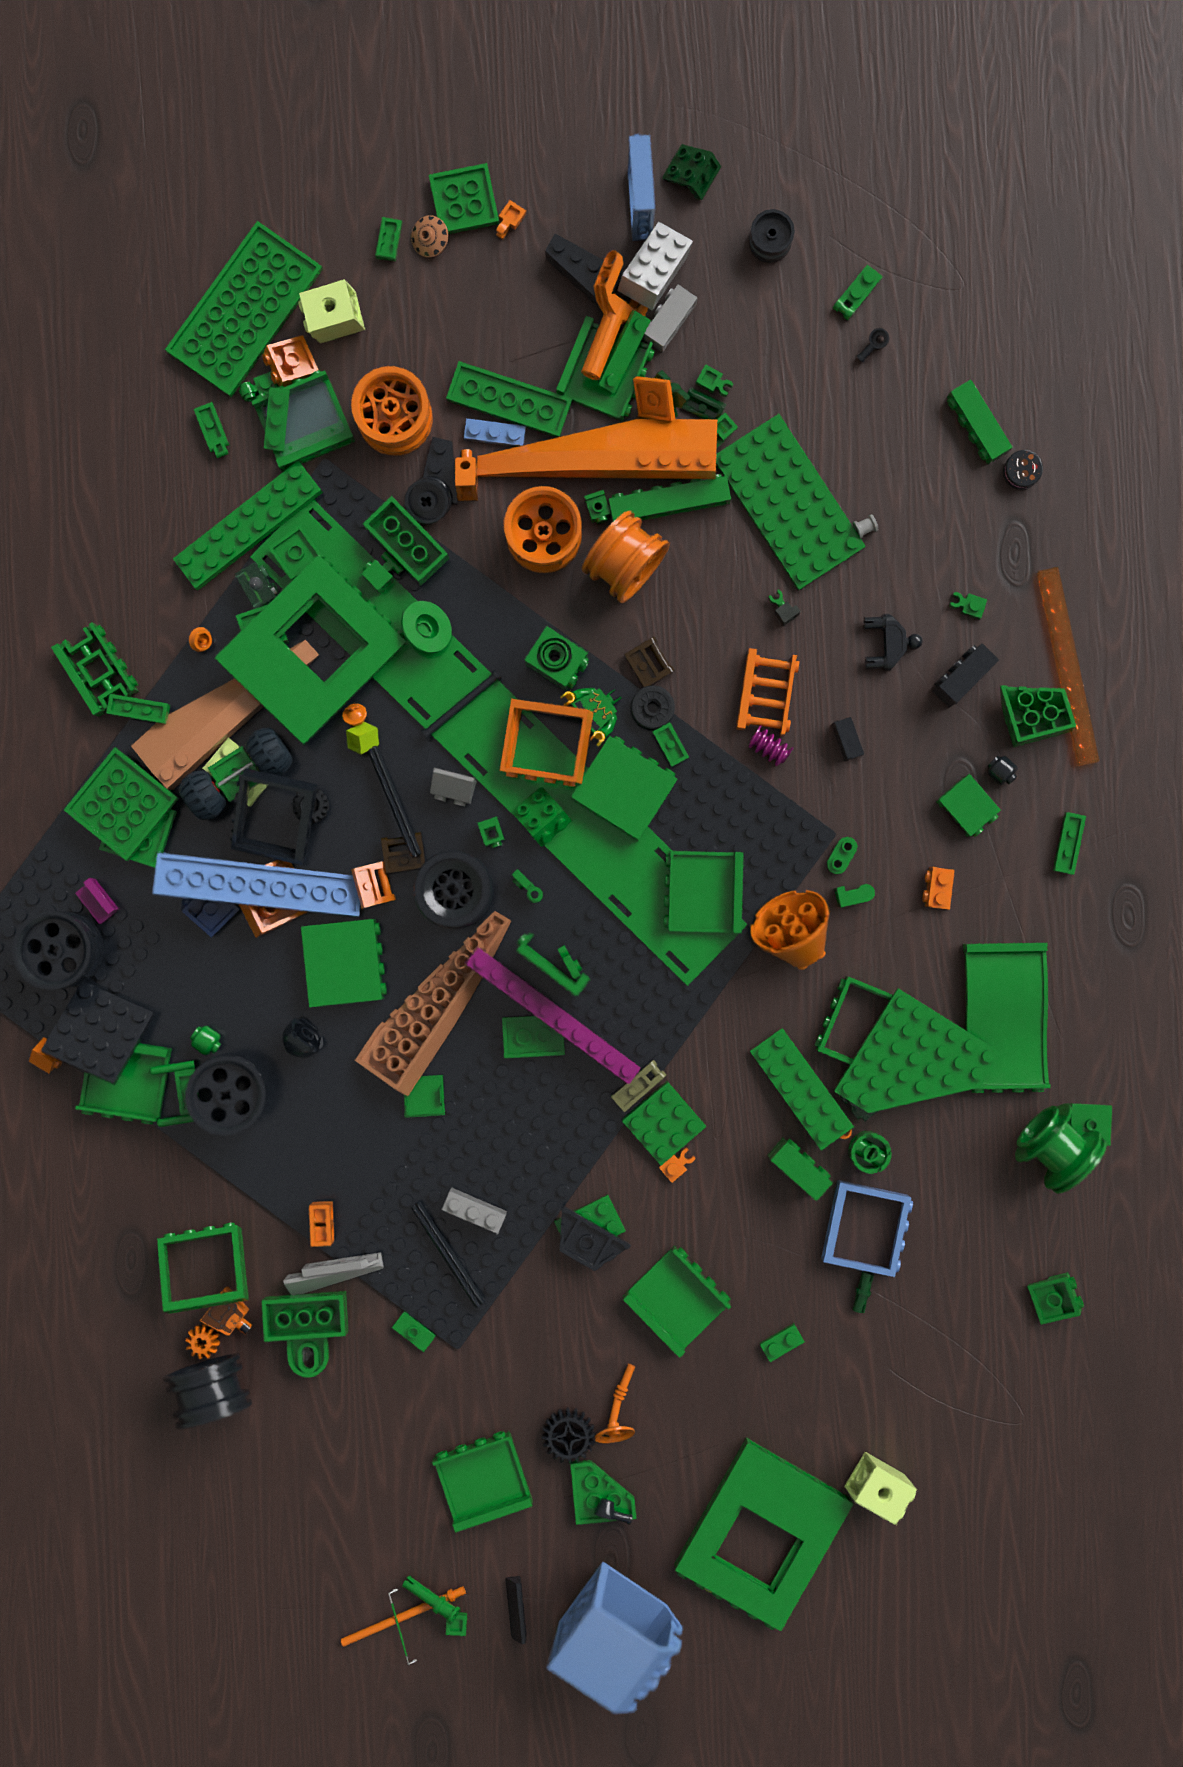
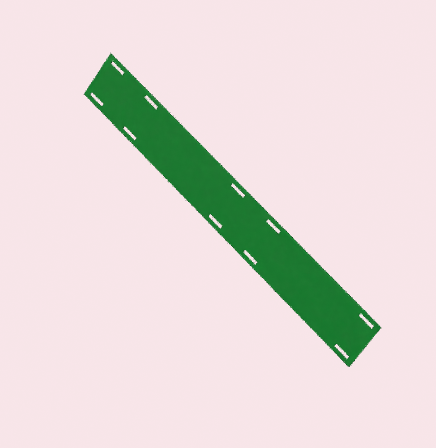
M315 500L282 524L250 556L259 566L263 565L266 573L284 590L292 580L268 547L301 524L322 555L333 564L331 568L337 573L339 571L343 573L348 579L346 582L351 587L356 586L362 593L361 597L365 601L370 600L377 608L375 611L380 616L384 614L391 621L390 626L394 630L398 628L403 633L401 626L402 615L409 605L417 602L395 578V581L380 594L361 574L363 567L375 559ZM312 508L332 527L329 531L309 513ZM266 555L286 574L283 578L263 560ZM319 599L306 611L350 655L363 644ZM451 634L448 645L436 653L422 652L414 648L404 638L406 644L373 678L426 729L492 673ZM457 650L477 669L474 673L454 655ZM495 681L435 731L432 736L512 814L518 805L538 788L543 787L572 820L565 829L557 833L544 846L688 986L739 933L668 931V927H664V915H668V907H665V895H669V887H665V875H669V867H666V862L655 850L659 847L666 855H670L671 849L649 827L646 828L639 841L572 800L571 795L579 785L578 783H575V787L563 785V781L556 780V784L544 782V778L537 777V781L527 780L525 775L519 774L518 778L508 777L506 772L500 771L511 699L517 698L500 681ZM411 697L431 716L428 720L407 702ZM522 710L521 713L534 726L529 729L520 720L513 767L574 776L577 757L530 711ZM467 753L488 772L485 776L464 757ZM587 766L584 768L583 777L589 769ZM612 894L632 913L629 917L608 899ZM742 919L743 930L748 924ZM669 950L689 969L686 974L665 955Z

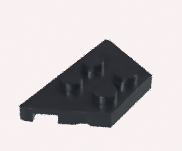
M563 1205L560 1252L596 1271L603 1264L611 1261L618 1254L631 1247V1244Z

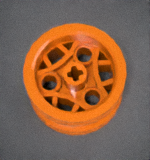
M384 366L367 373L358 382L351 400L352 413L361 435L374 450L390 456H401L411 453L426 441L431 431L433 413L426 389L413 373L395 366ZM402 389L406 391L405 393L397 392L396 390ZM380 392L384 393L385 397L378 400L375 398ZM416 405L418 408L415 412H409L407 410L408 407ZM374 411V419H366V413ZM411 425V427L408 430L402 432L406 427ZM383 427H390V431L387 434L380 433Z

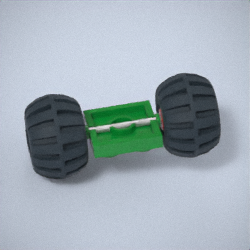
M262 728L254 731L246 741V750L241 746L209 766L208 769L212 776L202 770L189 773L182 779L179 785L180 795L187 807L198 819L209 820L217 817L226 806V798L229 802L234 801L235 795L239 791V786H236L239 774H242L246 768L257 771L259 769L261 772L278 776L284 774L292 764V756L282 739L272 728ZM250 781L249 790H251L260 783Z

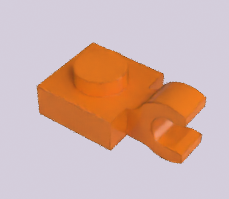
M509 200L499 214V219L502 222L496 229V236L504 239L510 227L516 230L525 217L526 210Z

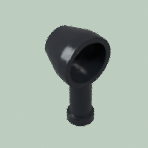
M876 328L870 333V343L857 355L863 363L875 349H882L888 345L889 334L885 329ZM879 337H884L882 343H877Z
M603 1498L594 1511V1515L610 1520L622 1521L629 1525L633 1518L632 1514L615 1511L614 1502Z

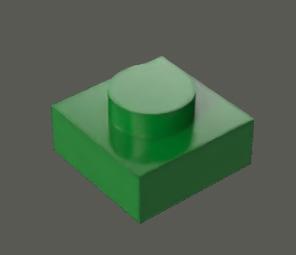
M459 1612L452 1624H449L448 1620H446V1635L466 1636L467 1613Z

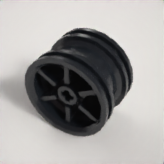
M239 1353L227 1354L176 1370L163 1377V1381L169 1383L165 1387L166 1392L175 1393L178 1410L172 1413L173 1419H178V1422L175 1423L176 1429L206 1424L235 1414L252 1405V1400L246 1398L250 1394L249 1389H241L237 1372L243 1368L242 1363H237V1360L240 1358Z

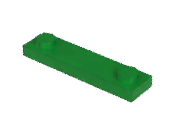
M632 310L605 364L602 375L596 382L597 385L615 394L651 321L650 319Z

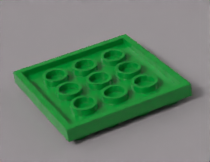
M114 747L65 807L64 811L123 859L129 861L179 798L118 748Z

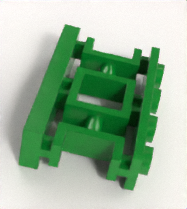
M91 622L88 627L83 628L88 636L86 639L73 647L65 639L62 641L63 643H57L51 648L92 714L100 717L107 710L108 702L106 700L110 694L122 691L126 697H130L131 694H136L139 691L136 688L138 683L132 675L129 676L126 672L127 665L122 658L118 659L115 652H117V649L111 641L108 642L104 637L107 634L100 624L97 626ZM93 632L107 654L102 649L92 653L88 648V645L96 641L92 634ZM66 649L72 655L81 650V652L85 656L84 659L76 663L80 671L77 669L76 665L72 661ZM101 657L109 671L93 680L85 666ZM114 666L128 688L122 682L114 687L110 683L109 679L118 674ZM87 683L92 688H96L101 684L105 688L106 692L97 697L101 705Z

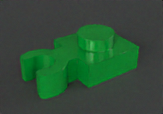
M708 365L704 366L696 381L698 386L711 393L715 389L719 390L720 395L723 397L728 396V392L724 391L723 387H733V383L730 380H721L723 374Z
M958 592L952 594L953 597L958 599V603L951 602L949 607L954 609L961 607V614L979 620L982 618L988 599L969 593L966 598H963V595Z
M565 945L558 948L557 950L573 979L581 976L579 971L582 968L577 959L572 960Z

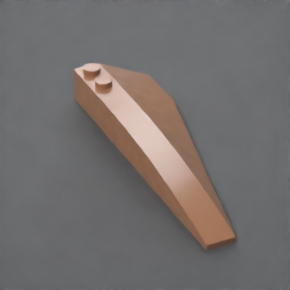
M306 640L290 648L307 666L319 656ZM233 679L168 715L166 724H154L131 747L167 789L173 790L186 775L192 773L227 738H230L264 706L236 679Z

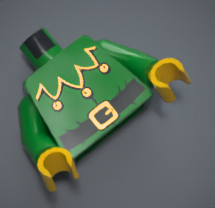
M582 688L573 692H565L560 696V698L565 697L568 700L564 706L571 704L573 708L587 709L594 712L591 726L593 735L590 740L597 738L599 740L597 746H600L604 739L613 732L617 721V710L613 705L621 699V696L615 689L607 695L601 689L596 690L595 688Z

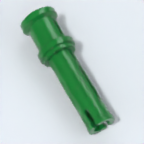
M410 1575L407 1577V1581H404L403 1588H406L431 1606L434 1613L442 1615L448 1620L449 1624L453 1623L460 1612V1607L450 1604L444 1596H437Z

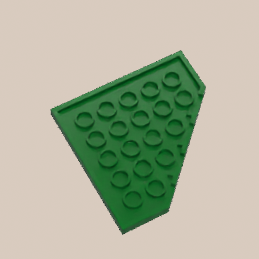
M897 988L833 1091L866 1112L871 1113L980 1088L1001 1055V1052Z

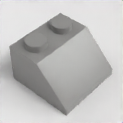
M434 768L430 793L435 795L434 799L444 802L446 798L454 800L453 804L465 807L466 803L471 804L476 780L472 777Z

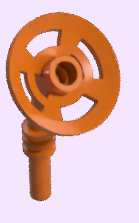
M632 1364L627 1365L620 1385H617L618 1389H615L616 1393L613 1394L614 1401L607 1428L595 1435V1441L598 1443L620 1442L631 1438L635 1434L633 1428L619 1426L617 1422L621 1402L625 1399L623 1396H626L625 1392H628L627 1387L635 1370V1366Z

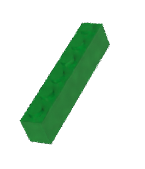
M717 474L716 479L690 480V483L682 484V482H675L671 484V487L666 488L655 486L650 491L645 492L639 489L632 491V494L624 495L623 493L614 494L612 498H609L608 503L613 523L627 511H632L634 518L639 517L643 521L727 505L731 502V495L727 476L722 477L721 474Z

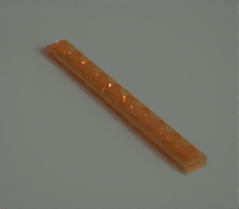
M1054 567L1040 570L1037 572L1060 684L1061 688L1066 691L1077 726L1071 732L1077 764L1081 766L1100 762L1059 568Z

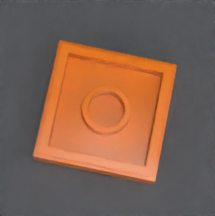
M635 377L633 382L638 416L673 421L675 419L670 380Z

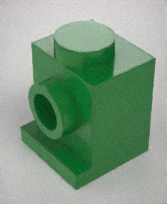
M604 490L584 496L591 522L601 524L608 521V518L611 517V512ZM600 504L602 506V509L596 510L594 508L595 505Z
M497 816L478 823L485 846L490 845V848L493 849L502 845L501 841L505 839ZM491 830L496 832V836L493 838L489 837V831Z

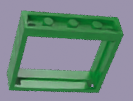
M845 976V979H841L838 984L837 990L840 991L837 998L834 997L830 1004L832 1009L830 1016H826L823 1021V1033L817 1036L814 1045L817 1046V1051L850 1064L853 1058L825 1047L850 984L887 1000L891 999L892 994Z
M235 1223L223 1224L222 1228L216 1229L215 1226L204 1227L203 1231L199 1232L186 1230L181 1235L168 1233L163 1235L164 1238L157 1239L163 1312L172 1314L249 1300L242 1228L235 1225ZM232 1234L237 1291L172 1302L167 1245Z

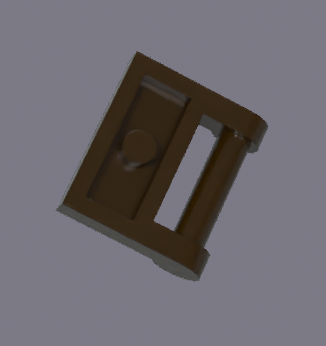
M655 636L624 654L643 687L653 685L675 671L658 647V641ZM650 647L663 671H657L645 649Z
M416 832L414 835L421 850V855L414 858L410 856L408 850L389 851L391 846L404 845L403 837L381 838L386 874L420 869L426 862L421 832Z

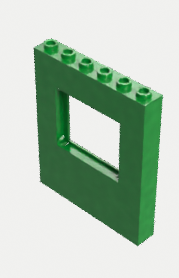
M319 555L215 657L216 661L303 745L406 644L404 634L398 628L394 630L390 626L391 621L384 614L380 616L375 611L377 609L370 600L365 601L361 597V591L356 586L351 587L346 582L348 580L346 576L340 571L337 573L331 568L333 564L326 557L322 559ZM318 599L363 643L325 682L279 639Z
M746 1437L675 1561V1571H677L676 1573L681 1578L693 1580L697 1587L712 1591V1595L720 1600L724 1598L729 1601L733 1608L737 1610L743 1609L752 1619L762 1620L771 1630L777 1629L782 1631L852 1508L853 1502L849 1496ZM743 1507L797 1537L770 1586L716 1555Z

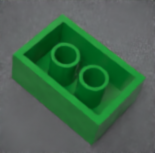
M782 1138L767 1156L817 1201L832 1185L829 1179L831 1175L820 1165L815 1167L814 1164L816 1162L806 1152L801 1154L799 1152L801 1148L790 1138L787 1141Z

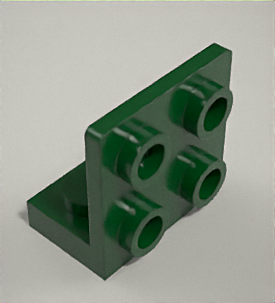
M682 144L664 173L663 179L688 187L696 199L702 200L722 166L711 151Z

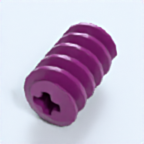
M760 725L751 738L748 748L756 745L755 752L758 753L763 750V758L769 754L768 761L771 762L776 759L775 766L777 767L784 763L792 752L793 747L786 750L787 743L780 746L781 739L778 738L773 741L774 734L772 733L767 737L768 730L765 729L760 732Z

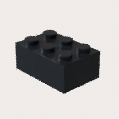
M983 643L978 646L974 644L962 655L964 659H959L948 669L949 675L947 673L934 683L936 688L932 692L947 707L950 708L957 704L999 661Z

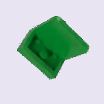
M543 787L538 788L513 810L515 817L541 847L550 842L557 833L565 829L572 821Z

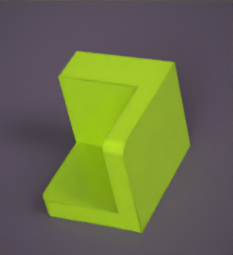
M363 722L361 725L346 730L348 748L359 754H363L373 746L379 745L378 729L373 725Z

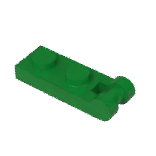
M867 264L841 298L838 299L833 309L836 312L840 311L844 314L843 317L849 320L883 276ZM848 302L851 307L848 308L844 303Z

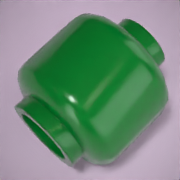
M199 1026L190 1037V1040H192L191 1046L204 1056L209 1055L211 1052L215 1054L221 1046V1043H219L221 1036L209 1026Z

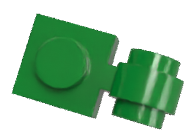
M271 372L253 378L256 385H252L251 382L242 383L239 386V392L242 399H245V402L255 400L257 393L267 395L269 394L270 387L277 388L278 385L273 383Z
M517 869L512 874L514 877L512 881L520 889L524 886L528 890L527 898L533 903L540 902L543 898L542 890L535 887ZM533 891L539 893L538 898H532L531 894Z

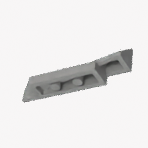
M374 1253L307 1263L301 1269L302 1272L288 1274L283 1280L284 1285L291 1295L304 1294L384 1268L382 1254Z

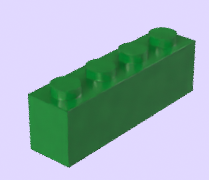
M971 379L949 393L947 403L957 413L960 425L968 431L969 440L976 444L979 449V456L983 461L990 464L1013 448Z

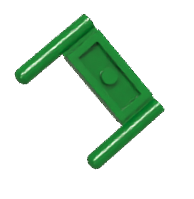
M194 1060L155 1066L149 1069L151 1075L175 1072L181 1116L158 1119V1127L194 1122L187 1110L185 1101L186 1087L195 1071Z

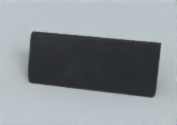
M507 1577L505 1580L511 1637L515 1641L525 1644L527 1632L521 1577Z

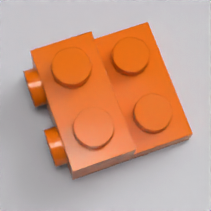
M303 335L267 345L265 348L263 361L266 366L270 365L272 370L271 379L274 384L278 383L279 387L289 386L294 380L308 378L311 373L319 371Z

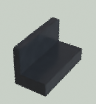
M849 717L833 722L831 725L844 761L864 755L852 718Z

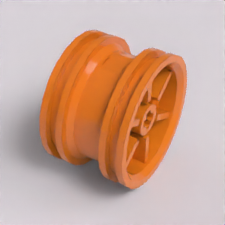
M632 511L623 513L607 528L587 555L582 566V572L585 574L590 573L589 576L592 580L595 581L602 578L611 586L610 595L613 597L618 596L617 600L620 603L628 601L647 582L664 559L670 547V543L667 540L662 541L660 534H655L651 537L641 529L642 520L639 517L634 518Z

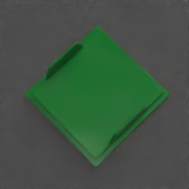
M443 1075L421 1076L408 1096L404 1094L405 1117L445 1115Z

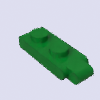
M213 402L195 408L194 412L210 452H215L217 458L228 455L226 447L229 446V442Z

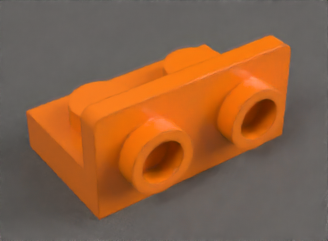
M929 867V871L927 870L925 873L927 890H924L922 897L925 907L950 910L955 870Z

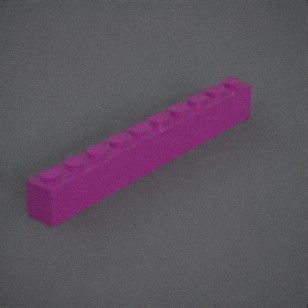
M476 947L465 961V965L623 1082L630 1084L641 1069L479 947Z

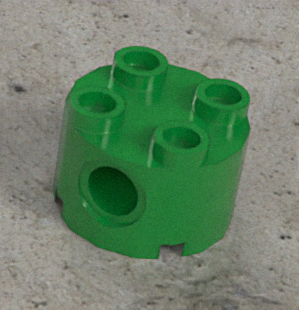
M873 1131L859 1132L852 1138L848 1147V1156L851 1162L859 1170L868 1174L883 1171L889 1165L892 1157L888 1141Z

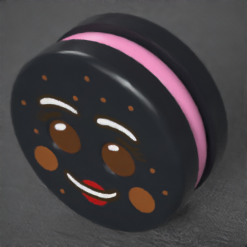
M1019 450L1013 453L1003 467L1005 481L1009 486L1018 490L1032 487L1041 478L1043 473V464L1040 457L1030 450Z

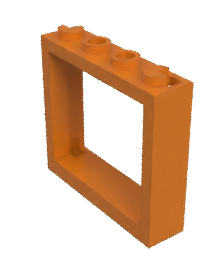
M511 699L500 771L506 772V776L518 778L519 774L525 775V779L537 781V777L544 778V782L556 784V780L563 781V785L575 787V783L582 784L594 712L587 709ZM522 710L583 719L574 776L513 767Z

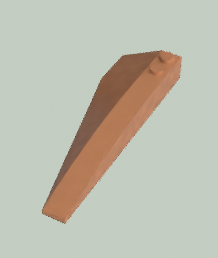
M494 911L476 929L477 932L471 938L468 937L463 942L464 945L457 952L454 951L449 956L450 959L443 965L440 964L418 986V990L412 996L409 995L404 1000L405 1003L398 1010L395 1009L390 1014L391 1017L375 1029L355 1061L397 1091L408 1096L451 1032L482 979V976L464 964L476 947H479L493 958L511 920Z

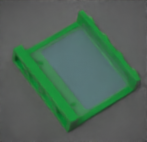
M320 370L310 374V377L305 379H296L289 386L277 387L290 390L284 451L273 450L277 459L276 462L282 472L295 462L299 461L303 464L355 442L325 370L322 372ZM260 394L255 397V400L251 401L264 431L266 430L269 394Z

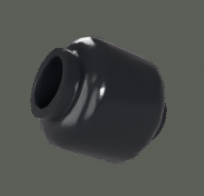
M998 755L987 766L989 768L988 775L998 785H1004L1005 783L1010 785L1018 777L1015 774L1018 767L1007 756L1000 757Z

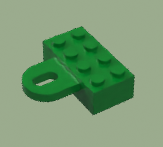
M346 1291L267 1296L262 1300L264 1342L287 1340V1355L290 1368L302 1377H314L320 1374L329 1361L328 1337L346 1336L349 1332ZM305 1347H311L314 1351V1366L310 1368L306 1367L303 1362V1349Z

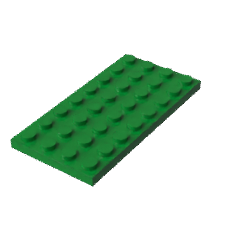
M257 221L168 344L165 351L229 397H232L264 353L266 346L271 343L299 304L298 302L301 301L299 293L309 290L322 272L323 267Z
M777 414L717 453L716 466L723 476H727L729 486L798 591L866 547L780 414Z

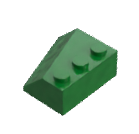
M1000 685L1002 711L1013 747L1070 733L1077 727L1065 689L1027 688L1023 686L1008 687Z

